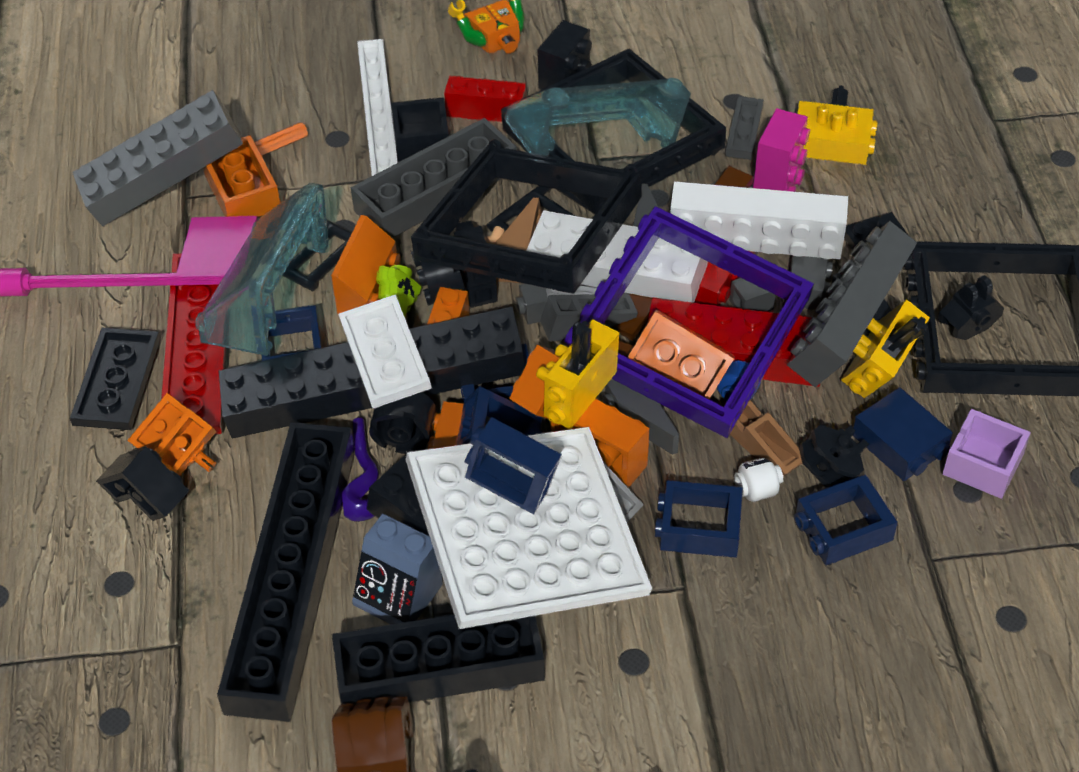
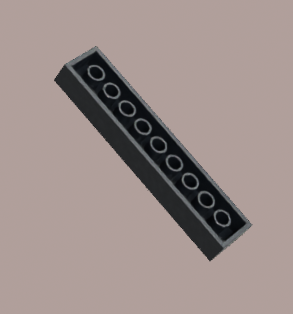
M513 307L409 329L432 388L423 391L427 396L461 389L464 385L474 384L475 386L520 376L526 367ZM348 342L219 370L222 417L232 439L288 427L290 422L306 423L372 408Z
M290 422L217 692L223 715L284 722L291 721L342 507V491L347 486L355 452L352 429L349 427Z

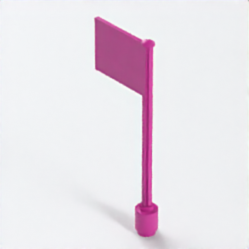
M257 216L192 217L177 273L33 276L27 268H0V297L28 296L33 288L242 284L246 286L249 282V274L246 269L258 218Z

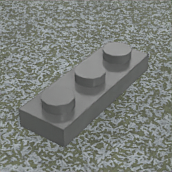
M738 96L726 146V157L752 160L764 99Z

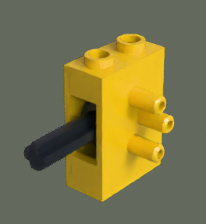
M839 85V88L833 89L831 104L799 101L797 114L808 117L807 128L810 129L808 142L804 145V149H807L806 158L866 165L868 154L873 155L876 139L871 138V136L875 137L877 121L873 120L874 109L847 106L848 90L844 89L842 85Z
M906 299L879 321L872 318L867 327L871 333L868 337L863 334L853 350L856 357L841 381L848 385L854 393L859 394L863 398H866L890 381L896 375L917 338L927 331L928 326L926 323L930 317Z
M593 319L590 323L587 321L582 323L576 322L572 328L571 346L568 348L562 344L558 345L555 355L560 357V359L556 363L550 361L546 368L543 366L539 367L536 376L545 381L544 416L551 422L561 424L571 430L617 373L620 332Z

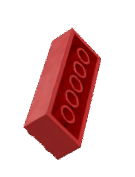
M652 298L648 322L654 312L659 310L735 356L733 361L739 360L750 363L779 313ZM798 317L762 380L813 386L787 366L793 355L790 349L799 338H804L805 333L802 331L813 317Z

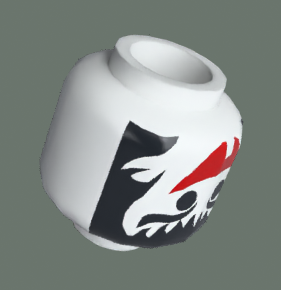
M765 457L744 462L739 466L738 473L734 474L735 486L743 487L742 497H746L751 502H757L778 494L780 483H783V473L779 465H774L770 459Z

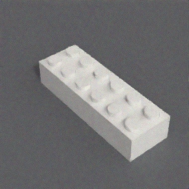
M674 181L670 213L747 251L763 252L766 254H786L797 257L841 259L847 225L848 196Z
M543 210L526 251L558 258L563 254L568 255L593 219ZM624 224L620 227L581 285L598 287L601 281H607L613 262L616 258H622L625 253L624 247L630 236H636L639 231L638 227ZM659 238L624 293L694 303L708 261Z

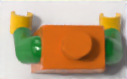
M457 0L456 2L459 9H456L452 2L450 3L448 13L450 16L458 19L456 23L466 42L481 47L487 53L503 49L509 54L517 49L525 19L521 0H511L510 2L502 0L463 14L465 9V2L463 0Z

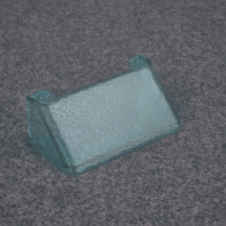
M676 78L568 88L554 87L509 105L504 119L527 151L549 156V152L554 149L555 140L548 132L549 127L552 125L627 119L644 141H650L651 137L661 141L660 145L664 148L676 141L691 93Z
M312 182L306 184L260 217L257 222H254L250 235L203 312H200L196 318V329L199 330L201 343L268 356L273 347L272 342L268 341V332L277 326L273 299L275 287L301 243L307 244L308 250L325 253L329 246L325 196L322 184Z

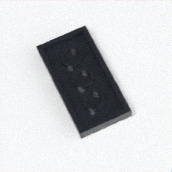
M101 328L70 416L72 426L120 430L132 429L160 342L158 331Z

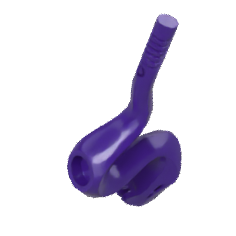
M355 418L352 422L355 455L364 472L345 486L342 491L344 517L354 522H361L375 517L366 510L368 499L361 500V498L377 480L378 469L368 454L365 421L363 418Z

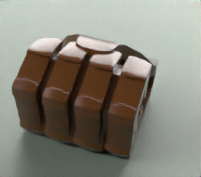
M389 696L375 698L374 703H372V699H361L357 701L355 706L354 703L339 705L332 717L337 772H413L408 764L406 739L414 737L408 696L395 697L392 702H390Z

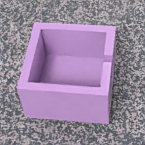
M971 409L948 452L942 475L1002 499L1024 455L1031 432Z

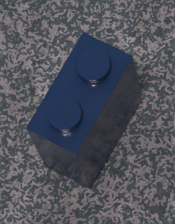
M901 387L855 417L853 427L856 430L853 437L859 442L866 440L869 444L867 449L903 481H906L913 475L918 476L923 473L934 460L943 459L951 448L949 445L953 434L950 429Z

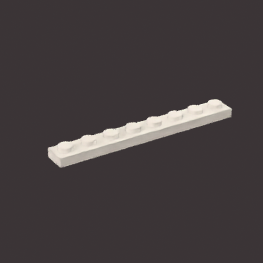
M383 39L357 41L372 176L398 163Z

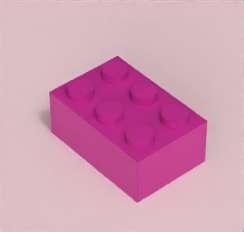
M778 108L775 109L758 142L753 188L796 192L795 186L801 185L805 170L801 169V165L803 166L806 160L807 149H804V145L807 144L810 135V129L807 128V116Z

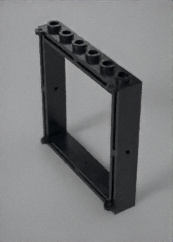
M630 48L501 109L503 130L526 152L573 160L534 124L628 80L692 133L633 163L637 167V171L641 173V185L648 184L649 187L710 155H716L718 151L725 148L726 126ZM571 192L594 214L599 212L608 199Z
M492 139L489 145L485 147L412 234L411 241L414 260L574 294L641 199V173L637 171V167L634 164H628L625 170L502 148L498 140ZM496 177L608 198L568 255L563 254L560 258L450 235Z
M917 242L903 268L907 270L906 291H911L908 301L930 317L926 323L928 326L927 331L917 338L913 346L914 357H919V362L916 365V379L921 380V393L1079 396V366L941 363L929 271L1067 275L1079 335V245Z

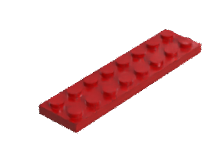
M182 253L173 254L171 273H177ZM229 284L170 285L161 399L166 393L170 394L186 408L211 425L217 431L215 434H222L223 417L219 370H224L226 363Z

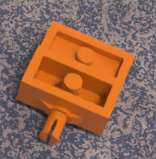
M168 393L165 394L127 440L137 449L147 446V448L156 451L162 459L161 462L179 476L194 462L203 467L207 472H210L212 468L204 460L213 467L217 464L216 461L203 452L206 444L217 431Z

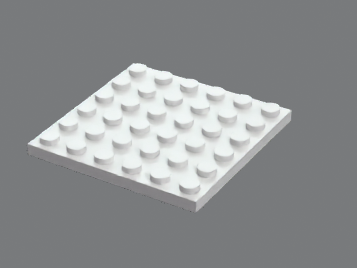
M590 427L528 435V437L562 454L549 491L534 515L465 478L468 464L464 463L473 446L472 444L407 452L405 459L459 629L643 597L650 594L652 586ZM489 450L488 455L531 478L534 477V473Z

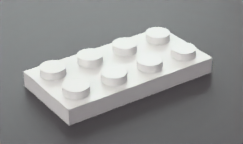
M396 295L338 314L373 409L432 388Z

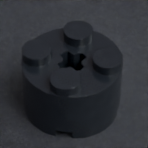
M411 251L415 267L421 266L422 268L417 270L421 287L426 285L428 287L423 289L428 306L434 304L440 287L465 291L459 269L414 260L413 251Z
M420 392L374 408L369 429L370 436L374 442L385 449L386 445L396 447L395 452L407 454L410 450L421 451L426 448V444L429 442L437 412L436 406L430 397Z

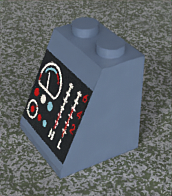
M382 514L363 539L352 603L354 606L389 624L416 621L443 585L439 564L429 536Z

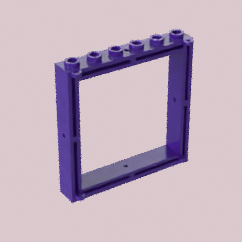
M655 206L649 215L645 214L642 217L636 236H630L624 247L625 253L621 259L616 258L613 262L607 281H601L594 295L596 298L592 304L587 303L580 314V323L583 321L590 323L592 319L602 324L605 323L659 238L787 300L724 407L618 353L617 373L612 377L613 380L728 438L810 299L814 283ZM573 326L565 337V343H567L568 348L572 344Z

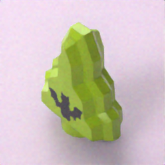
M380 266L376 275V281L379 285V299L396 295L403 315L406 317V313L410 312L411 306L417 301L421 286L412 279V270L407 266Z

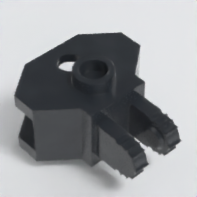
M985 275L977 278L976 284L969 282L963 285L962 289L958 290L952 300L939 312L938 320L942 324L953 325L952 335L957 339L967 340L989 329L1003 314L1004 307L992 296L993 285L989 277Z
M819 425L811 432V436L799 446L802 463L825 487L830 488L857 478L864 471L861 453L869 444L866 440L856 443L851 438L856 431L852 426L845 430L841 428L838 431L824 425Z

